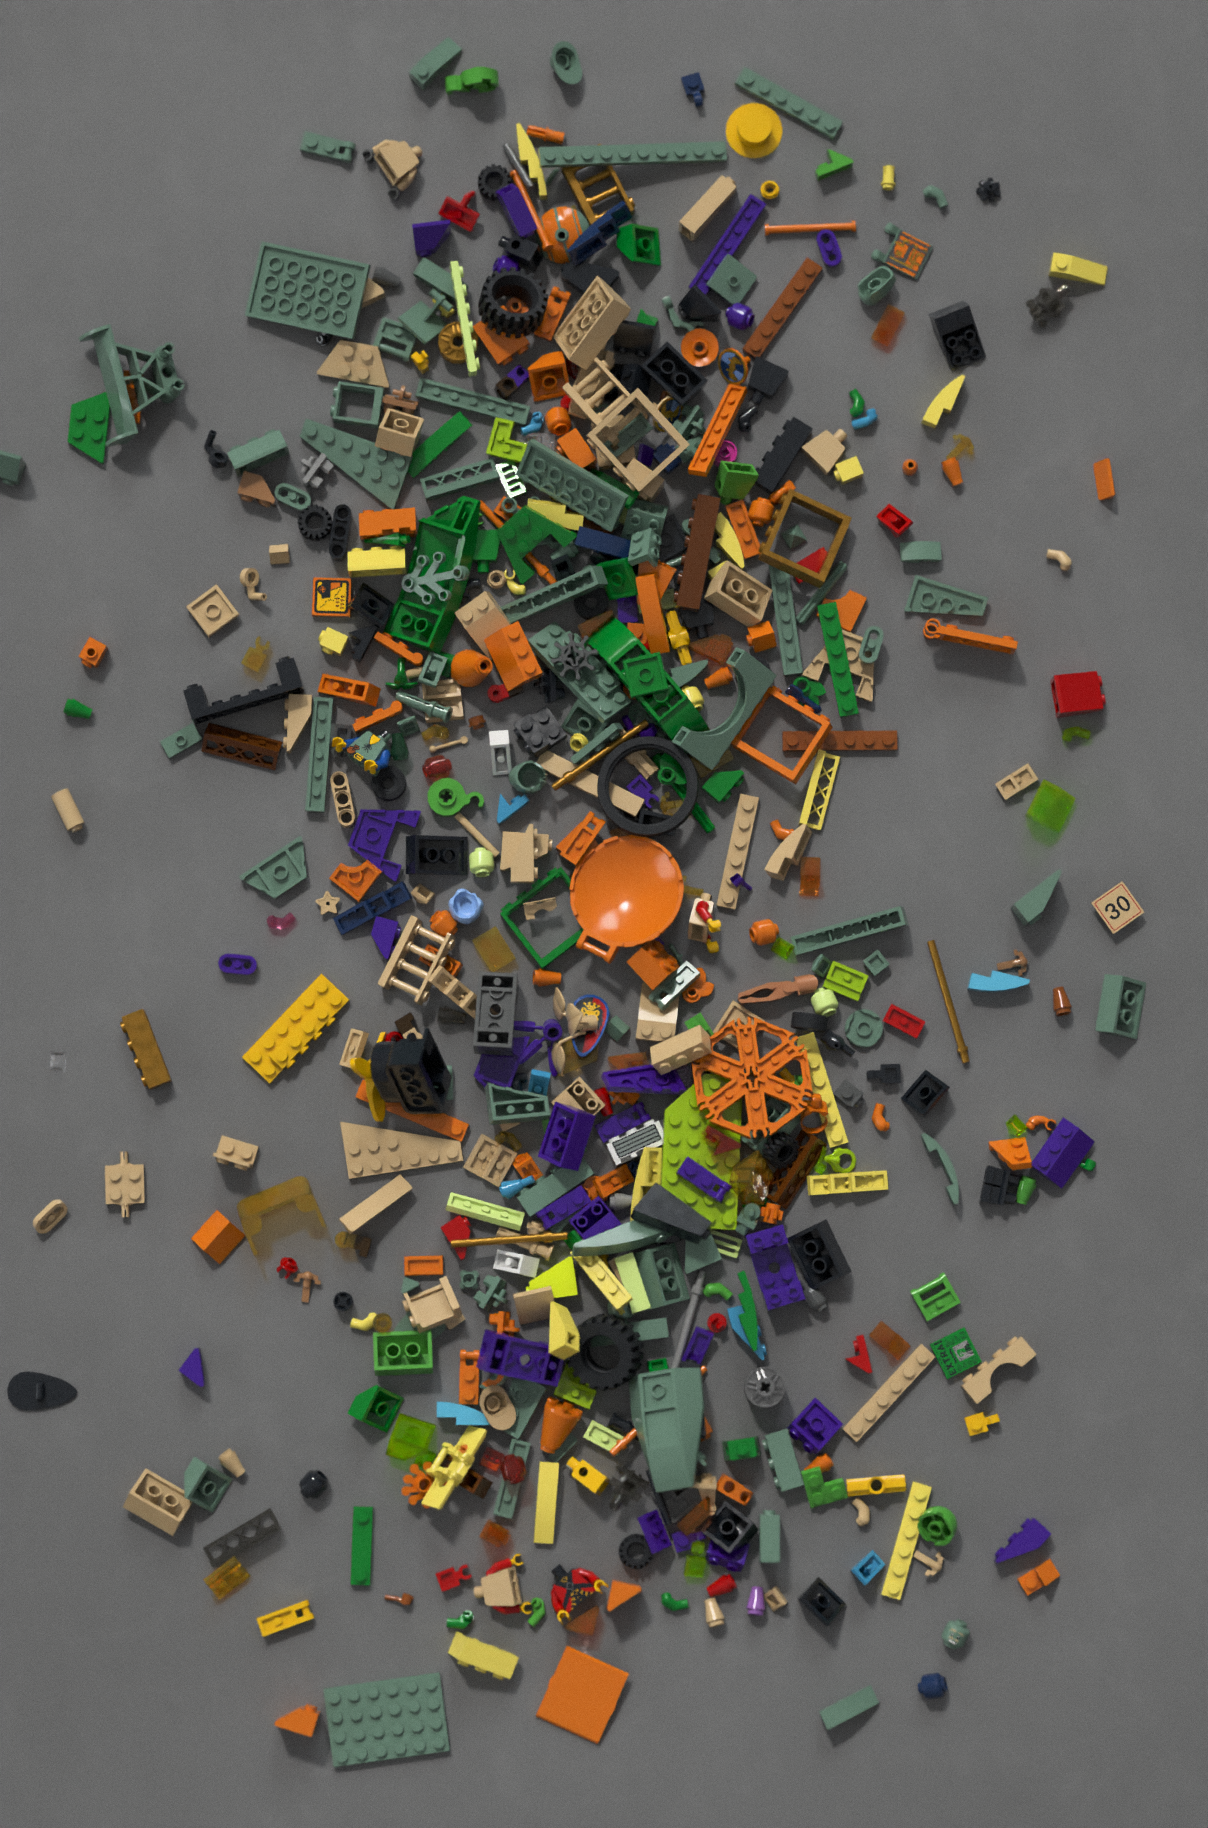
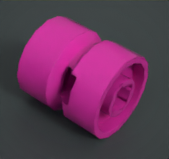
M724 440L714 461V465L719 468L721 461H736L737 448L731 441Z

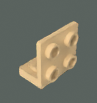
M222 1135L217 1152L213 1153V1157L216 1158L218 1163L229 1165V1162L235 1164L234 1167L247 1171V1168H253L259 1147Z

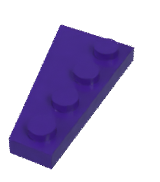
M652 1064L603 1072L601 1076L608 1092L682 1095L686 1091L676 1069L661 1075Z

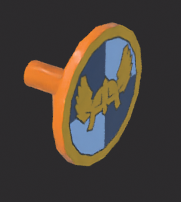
M733 348L723 350L718 357V367L723 378L733 385H739L746 380L748 376L747 364L750 363V358L748 356L743 357L738 350Z

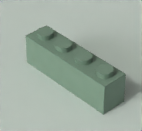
M582 1158L578 1171L556 1166L551 1170L552 1174L545 1178L543 1175L535 1181V1186L530 1189L527 1186L518 1192L520 1196L517 1199L530 1217L572 1190L588 1177L594 1175L584 1158Z

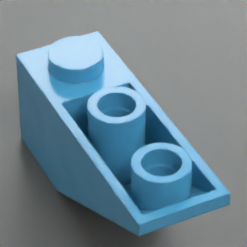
M742 1305L727 1309L731 1328L751 1349L738 1318V1315L745 1313ZM757 1325V1350L753 1352L760 1360H765L764 1355H767L765 1345L760 1344L759 1337L762 1336L760 1326Z

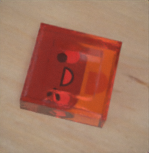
M486 1447L479 1465L497 1472L505 1454Z

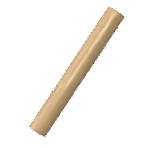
M460 812L454 817L486 850L492 852L494 858L500 854Z

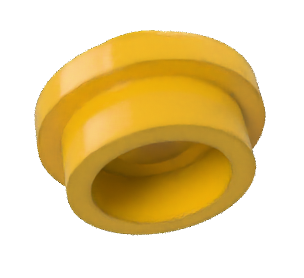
M774 181L764 182L760 189L761 195L768 200L776 198L779 194L778 184ZM772 188L773 192L767 193L766 189Z

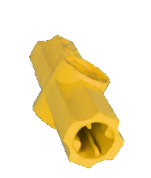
M905 1475L846 1479L847 1495L858 1496L906 1491ZM874 1480L881 1482V1488L878 1491H874L871 1488V1483Z

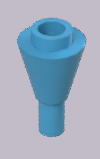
M531 1175L522 1180L503 1181L499 1187L500 1193L509 1200L525 1186L534 1183L535 1179Z

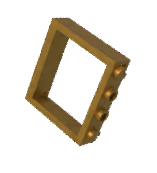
M790 489L787 494L783 493L779 504H781L780 510L776 509L772 517L774 523L773 526L769 525L765 533L767 540L766 542L762 541L758 552H760L758 560L815 587L821 588L852 517ZM790 502L839 524L819 573L769 551Z

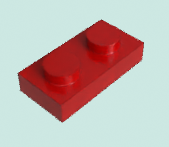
M893 1004L890 1005L883 1019V1022L917 1039L925 1024L924 1020Z

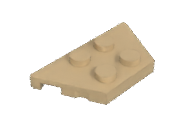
M341 339L317 371L319 375L387 388L390 385L379 347Z

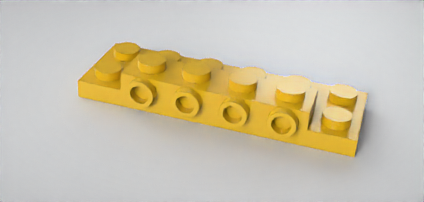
M321 973L242 1058L271 1084L285 1068L289 1069L296 1062L294 1058L299 1053L303 1055L308 1050V1044L312 1039L316 1041L322 1035L321 1030L325 1026L329 1027L336 1020L334 1016L347 1004L349 999Z

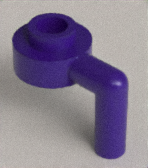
M628 715L621 718L627 731L634 727ZM648 723L649 726L634 737H655L658 730L654 723Z

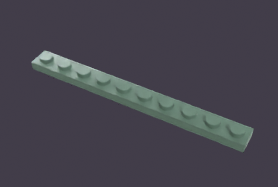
M725 141L539 147L538 149L540 168L727 161Z

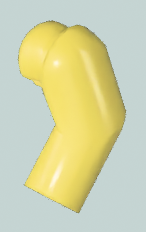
M372 1312L364 1320L352 1318L350 1327L368 1331L377 1325L378 1315Z

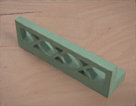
M493 458L421 478L420 481L427 502L499 481V475ZM491 464L492 471L483 474L479 472L483 465ZM466 470H471L475 473L473 477L466 479L461 477ZM452 475L457 478L455 482L443 483L446 476ZM432 480L439 483L437 487L428 490L425 482Z

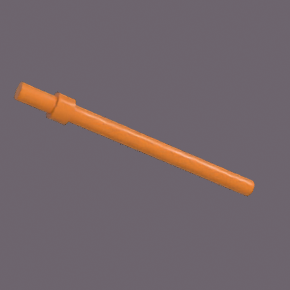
M481 500L480 510L497 528H500L504 523ZM531 552L524 556L537 570L536 573L541 578L544 577L550 585L558 582L549 573L550 570L545 565H542Z

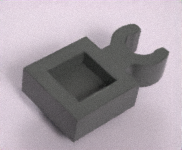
M331 723L330 742L332 743L335 737H340L343 740L351 739L352 725ZM336 746L332 748L331 756H337ZM345 749L341 751L340 757L347 756L346 752L344 751Z

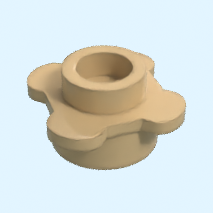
M532 1220V1222L527 1223V1232L530 1234H543V1231H545L541 1221Z

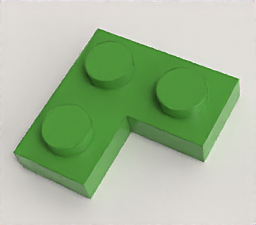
M820 1466L801 1471L810 1508L848 1498L843 1478L824 1483Z

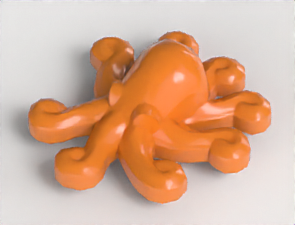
M429 1461L424 1462L423 1470L426 1472L427 1468L430 1469L432 1463ZM412 1464L410 1472L416 1475L408 1474L403 1477V1482L405 1484L410 1483L411 1487L404 1486L401 1493L404 1496H408L410 1493L418 1492V1494L411 1495L408 1499L411 1505H415L417 1500L425 1497L435 1479L427 1473L425 1475L424 1472L419 1470L417 1464Z

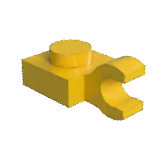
M424 350L421 351V354H418L416 351L411 355V360L422 374L429 370L427 365L429 363L427 360L429 356Z
M983 1412L964 1417L970 1436L988 1431L987 1425L1000 1421L998 1414L984 1417Z

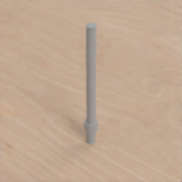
M699 1270L695 1285L691 1289L693 1293L671 1368H679L698 1300L704 1290L702 1286L706 1272Z

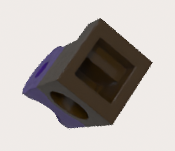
M518 365L495 385L494 390L502 399L509 400L528 381L529 373L521 365Z

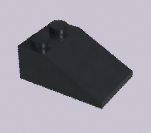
M406 836V874L467 875L468 837Z

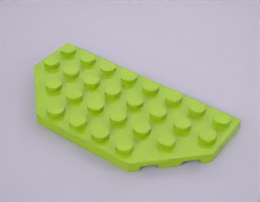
M704 1074L701 1077L703 1093L705 1096L710 1097L731 1080L716 1074ZM693 1084L664 1110L661 1186L711 1221L710 1229L735 1230L737 1227L741 1135L709 1123V1120L713 1119L714 1116L708 1120L705 1119V1116L710 1112L707 1109H704L702 1112L699 1111L701 1105L697 1107ZM742 1098L722 1113L724 1120L741 1126ZM687 1156L732 1186L730 1191L726 1192L723 1196L724 1200L722 1203L717 1202L676 1173ZM715 1184L712 1190L717 1192L720 1187Z

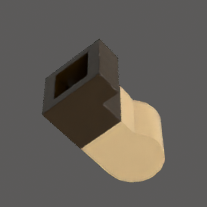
M411 1012L394 1023L404 1039H406L408 1033H415L417 1039H422L423 1036L415 1030L411 1023L415 1020Z

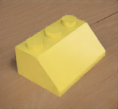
M391 546L390 549L382 550V547H372L368 551H363V548L352 549V552H348V573L350 578L407 574L405 548Z

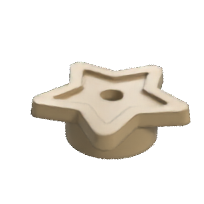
M326 891L323 898L317 899L315 902L321 906V915L327 912L337 914L336 904L340 901V898L332 897L329 891Z

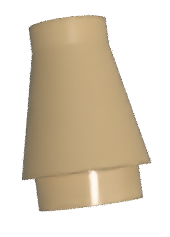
M230 1448L218 1457L220 1464L237 1478L246 1471L235 1451H232Z
M716 1599L704 1600L706 1624L709 1625V1628L723 1625L725 1617Z

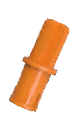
M531 125L528 126L526 132L528 136L544 139L543 142L546 140L561 145L565 134L564 132L548 129V127L544 129Z

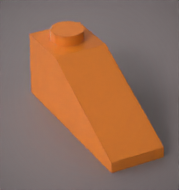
M322 674L317 692L376 707L381 688L368 682Z

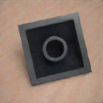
M363 582L346 607L370 624L382 628L394 603Z
M925 1069L901 1099L924 1118L950 1087Z
M819 1577L798 1597L826 1627L829 1626L846 1605Z

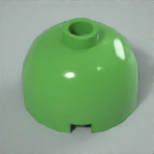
M933 1506L925 1510L920 1516L917 1528L924 1540L935 1542L934 1545L944 1546L950 1543L956 1534L957 1520L948 1508Z

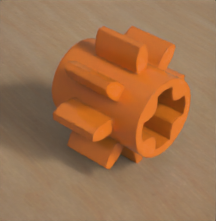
M766 1203V1207H761L760 1216L763 1217L762 1222L777 1225L778 1220L782 1221L784 1211H780L781 1206Z

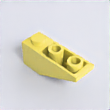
M552 1301L550 1303L549 1353L564 1360L579 1352L580 1334L568 1308Z

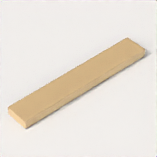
M550 751L541 754L536 762L548 770L547 773L559 779L563 777L562 774L577 767L574 763ZM585 770L570 783V785L598 798L597 782L599 776ZM609 782V795L614 807L636 818L645 800Z

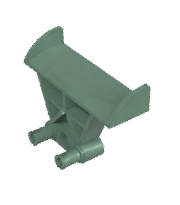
M107 324L86 332L79 337V341H94L117 432L116 437L105 443L106 447L127 444L138 434L134 415L159 398L163 403H172L180 395L181 390L184 388V385L181 384L184 382L177 377L172 358L175 348H173L174 345L167 342L153 352L119 344L114 340L111 324ZM118 354L126 356L131 376H123ZM138 360L145 361V364L142 366L141 369L139 367ZM150 364L155 384L142 377V374ZM162 372H165L168 378L164 377ZM127 384L134 385L139 405L133 411L126 387ZM146 392L153 395V397L148 400Z

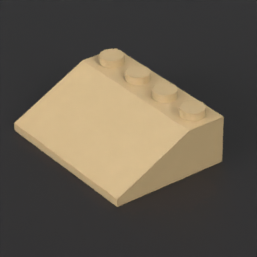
M597 276L553 337L570 361L587 370L594 363V359L599 352L605 348L610 337L617 332L621 322L628 317L631 309L606 282Z

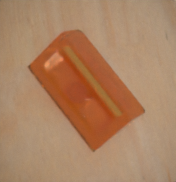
M704 1498L677 1524V1527L686 1536L709 1516L710 1498Z

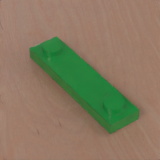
M353 1506L350 1585H370L373 1507Z

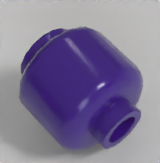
M502 255L500 258H496L492 272L497 270L500 273L501 268H506L507 271H510L511 267H516V271L520 272L522 268L519 267L517 259Z
M735 303L732 307L727 308L725 317L729 326L745 330L752 326L755 314H753L752 308Z

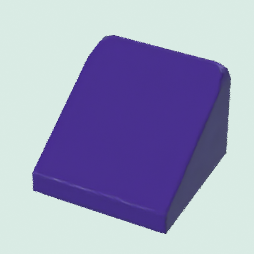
M643 443L639 444L637 460L646 467H651L654 449Z

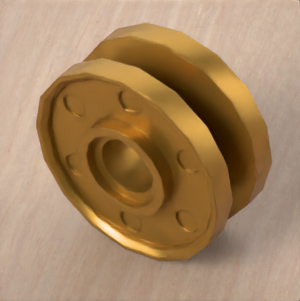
M453 322L447 324L441 330L438 338V348L446 361L453 364H463L466 362L464 346L456 347L453 345L455 339L462 340L460 323ZM473 329L474 332L471 333L472 340L475 339L477 347L478 338L475 330Z

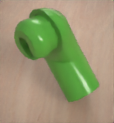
M709 1283L703 1290L706 1297L720 1294L726 1301L733 1294L721 1283Z

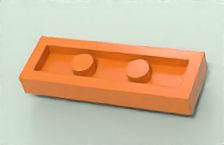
M743 499L726 505L725 509L740 543L744 560L760 555V552H758L760 544L752 522L748 518V512Z

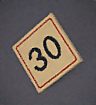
M1123 881L1091 903L1113 934L1144 913Z

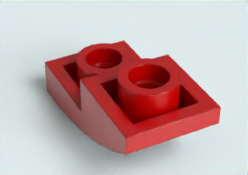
M822 547L797 562V564L818 573L827 551ZM795 577V579L797 580L798 584H800L801 582H803V580L798 579V578Z

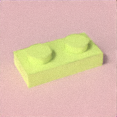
M593 1420L583 1436L608 1451L617 1444L616 1441L624 1438Z

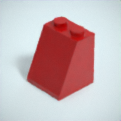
M1097 671L1054 675L1050 680L1056 718L1099 712L1106 705L1105 695L1101 694L1100 687L1103 686L1101 675L1098 676Z

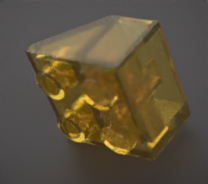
M755 1151L733 1167L729 1183L742 1205L749 1203L763 1205L765 1197L768 1195V1187L773 1178V1173L760 1151Z

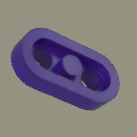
M822 230L816 238L821 257L825 265L836 267L841 262L842 254L835 234L831 230ZM823 238H828V239H829V242H828V243H824V242L822 241V239H823ZM833 255L836 259L831 261L828 257Z
M224 954L218 961L219 968L225 973L251 975L257 969L256 960L249 955ZM228 960L232 961L230 967L225 966V962ZM246 962L251 963V967L249 969L244 968V964Z

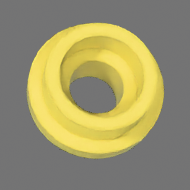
M575 733L570 738V746L576 752L589 743L588 739L580 733Z

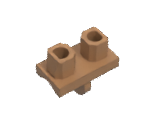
M403 385L401 390L393 389L392 395L399 397L385 394L382 403H384V413H386L388 408L395 410L396 406L403 407L402 412L413 415L419 402L404 399V397L411 399L412 393L405 392L406 386Z

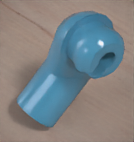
M869 409L866 411L867 417L852 421L854 430L867 427L878 418L876 410Z
M541 412L533 413L530 424L520 427L522 436L540 431L544 422Z

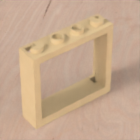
M639 388L632 392L586 435L589 438L587 442L593 449L597 447L602 452L600 457L606 463L610 461L614 466L613 471L619 477L623 475L627 480L625 484L632 491L636 490L637 492L642 490L690 445ZM634 399L642 405L679 446L640 483L596 436L602 428Z

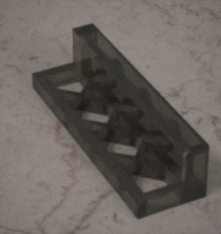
M271 1508L203 1547L214 1569L280 1530L282 1527ZM269 1514L274 1524L269 1527L260 1526L262 1517ZM259 1519L258 1525L252 1524ZM248 1525L257 1527L255 1535L252 1537L243 1535L245 1527ZM242 1529L241 1535H240V1534H236V1532H238V1531H240V1530ZM231 1535L240 1537L239 1543L235 1547L226 1545L228 1537ZM242 1538H246V1539H247L246 1541H244V1542L241 1543ZM225 1539L224 1545L219 1544V1542ZM214 1545L223 1547L221 1555L214 1559L209 1548Z

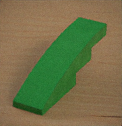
M461 411L442 425L413 452V458L408 470L413 478L417 477L429 464H432L473 426Z
M744 1270L737 1273L744 1292L737 1295L745 1312L738 1315V1318L752 1351H756L758 1334L756 1309L752 1290Z

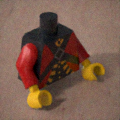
M559 1564L551 1570L557 1578L550 1592L551 1603L562 1625V1618L568 1617L570 1621L571 1617L568 1613L594 1591L603 1594L600 1591L601 1586L605 1585L608 1588V1584L600 1580L592 1571L583 1568H572L566 1572Z

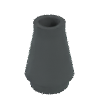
M376 266L372 281L376 282V284L396 288L401 277L382 266L381 268Z

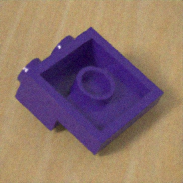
M814 1398L790 1423L787 1429L793 1439H799L803 1443V1448L806 1452L816 1454L839 1430L843 1423L820 1401Z

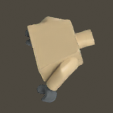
M384 140L374 146L373 150H364L362 155L371 154L365 161L371 163L375 158L392 185H397L396 188H391L388 191V195L396 191L397 195L392 200H397L400 197L399 192L404 191L413 182L417 174L418 157L422 156V150L419 146L410 148L406 141Z

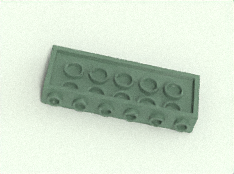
M533 438L529 441L515 474L522 481L530 483L539 491L552 496L554 500L562 502L571 510L582 514L587 520L599 524L604 530L612 532L620 524L618 520L629 495Z

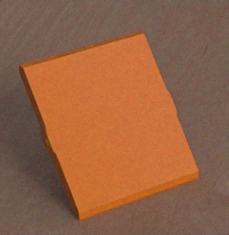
M566 1646L554 1675L549 1679L548 1689L536 1713V1717L598 1744L610 1715L615 1711L616 1702L629 1673Z

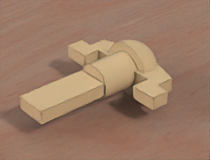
M915 1551L914 1558L933 1568L932 1571L927 1570L925 1576H934L942 1569L943 1557L940 1556V1552L935 1556L938 1559L936 1562L919 1551Z

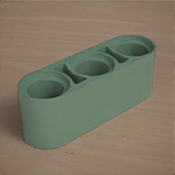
M422 258L413 275L456 302L451 274L428 259ZM462 281V285L465 284V285H466V290H467V289L469 288V286Z

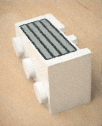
M652 1119L644 1123V1127L639 1130L635 1127L627 1131V1135L621 1138L616 1136L608 1140L609 1143L606 1144V1147L616 1167L642 1155L644 1147L657 1148L663 1145V1128L659 1121L655 1122Z

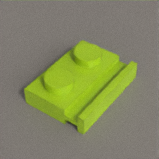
M833 961L822 987L858 1002L869 975Z

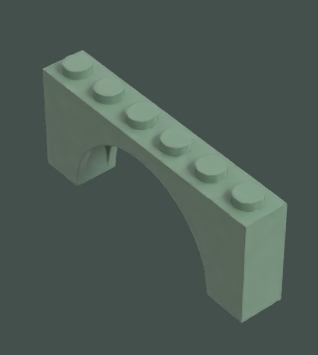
M738 647L735 648L726 661L733 670L738 683L737 702L731 715L720 726L709 731L696 732L682 726L672 740V743L711 770L718 765L721 756L729 749L732 740L740 733L743 724L751 717L752 711L761 702L763 695L772 686L777 676L749 653Z

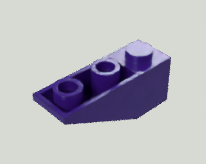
M1027 1518L1020 1525L1022 1528L1018 1534L1014 1532L1008 1538L1009 1544L1005 1548L1000 1547L994 1554L996 1557L994 1561L999 1563L1038 1549L1051 1533L1035 1518Z

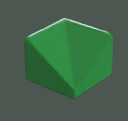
M640 309L636 322L656 327L658 318L647 315Z

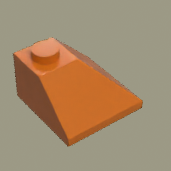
M563 352L543 354L528 368L534 402L567 395L562 388L566 383H569Z

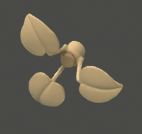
M556 987L553 997L554 1014L558 1020H562L563 1016L566 1017L568 1031L571 1035L558 1043L554 1042L552 1045L551 1056L556 1071L563 1077L565 1066L563 1043L579 1035L586 1034V1031L597 1030L598 1022L595 1015L583 1016L584 1013L579 1011L572 1003L567 1004L565 1011L564 997L558 987Z

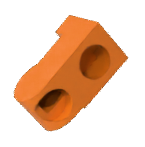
M722 1473L716 1483V1490L744 1506L748 1504L754 1494L724 1473Z

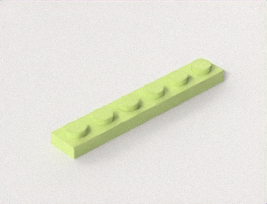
M458 261L450 262V272L469 377L476 376L477 370L480 369L479 359L475 358L474 351H477L476 341L471 338V333L474 332L472 321H468L467 314H470L469 303H465L464 296H467L466 285H462L461 278L464 277L463 267L459 266Z

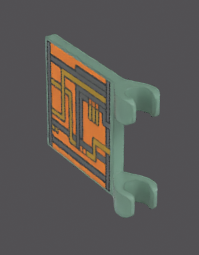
M888 223L884 231L894 235L895 238L886 255L875 249L871 258L916 280L933 246L899 229L894 224Z

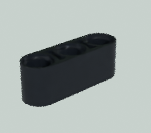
M340 504L335 508L329 543L330 557L337 562L346 558L352 522L351 509L345 504ZM345 510L348 512V516L340 518L338 513ZM338 529L346 531L342 537H337L335 533ZM337 547L343 549L342 554L339 556L332 553Z

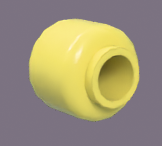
M688 685L682 687L681 690L686 694L698 712L703 709L704 698L699 689L694 686L689 687Z

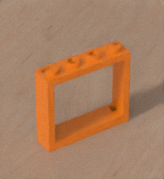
M773 686L767 689L761 702L752 711L751 717L745 721L740 733L732 740L731 746L796 785L833 727L828 717L823 714L818 716L813 713L814 709L808 705L801 706L796 698L791 695L788 697L784 696L779 688ZM770 695L821 725V728L793 771L741 741Z

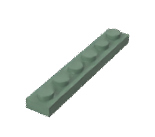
M746 67L743 68L735 82L736 86L831 139H834L843 121Z
M421 377L415 395L417 398L493 418L498 417L514 421V423L526 426L530 406Z
M768 564L783 676L803 674L790 576L788 573Z
M314 697L305 811L325 813L333 698Z

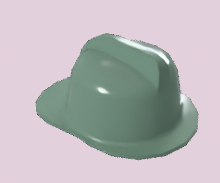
M567 41L557 42L550 56V66L563 82L572 85L576 84L582 78V68L578 53L571 43Z

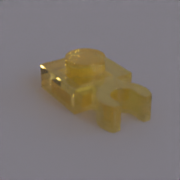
M260 636L255 641V649L249 647L241 662L242 665L259 673L267 657L263 651L270 647L269 641L266 642L265 646L259 645L261 641Z

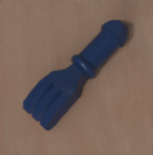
M790 684L785 691L787 695L793 696L802 702L803 705H808L814 709V713H821L822 708L820 705L814 703L809 697H805L799 687Z

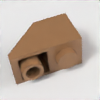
M244 471L237 492L241 500L246 502L254 500L259 502V505L270 508V505L275 506L276 501L263 477Z

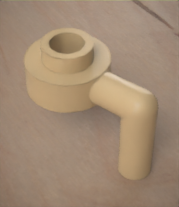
M254 568L243 569L240 573V582L243 586L247 587L248 598L250 600L265 601L267 599L266 593H255L254 586L259 582L258 571Z

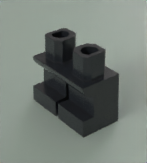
M987 1165L983 1180L985 1184L982 1185L979 1202L1001 1206L1004 1204H1014L1016 1194L1006 1192L1007 1185L1018 1187L1020 1176L1010 1173L1009 1170Z

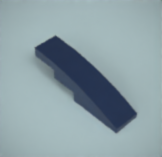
M624 201L618 203L591 224L567 250L575 266L607 246L605 241L620 232L619 226L633 218Z
M579 526L575 546L612 556L615 559L627 558L631 544L630 540Z
M403 881L368 900H364L334 917L333 920L341 935H344L370 922L376 916L379 917L411 900L412 896Z

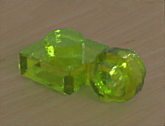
M696 1540L691 1543V1553L694 1556L686 1555L683 1574L684 1576L703 1578L706 1557L699 1555L704 1553V1543Z

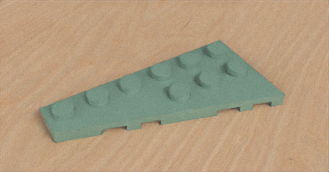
M306 418L300 437L321 454H325L330 461L388 507L395 510L413 456H402L393 451L383 450L376 447L372 441Z

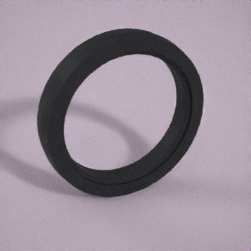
M651 736L630 739L616 747L605 759L597 782L598 799L607 818L620 830L630 835L647 838L663 836L680 827L691 815L699 792L698 775L688 755L674 743L663 738ZM641 750H656L671 756L682 767L687 779V792L683 804L673 816L657 824H638L626 819L615 809L609 795V782L615 767L626 756Z

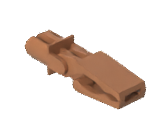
M806 974L794 976V982H769L738 993V1002L740 1005L774 1002L797 992L799 997L800 995L814 992L818 987V980L814 975ZM761 990L773 991L768 997H750Z

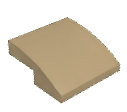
M453 679L439 680L436 688L422 683L423 700L429 702L436 701L444 707H452L453 712L449 721L464 719L461 687ZM425 713L426 723L442 722L441 719L428 717L427 713Z
M481 1134L463 1168L499 1187L517 1153Z
M551 1286L513 1294L520 1325L550 1319V1303L554 1301Z

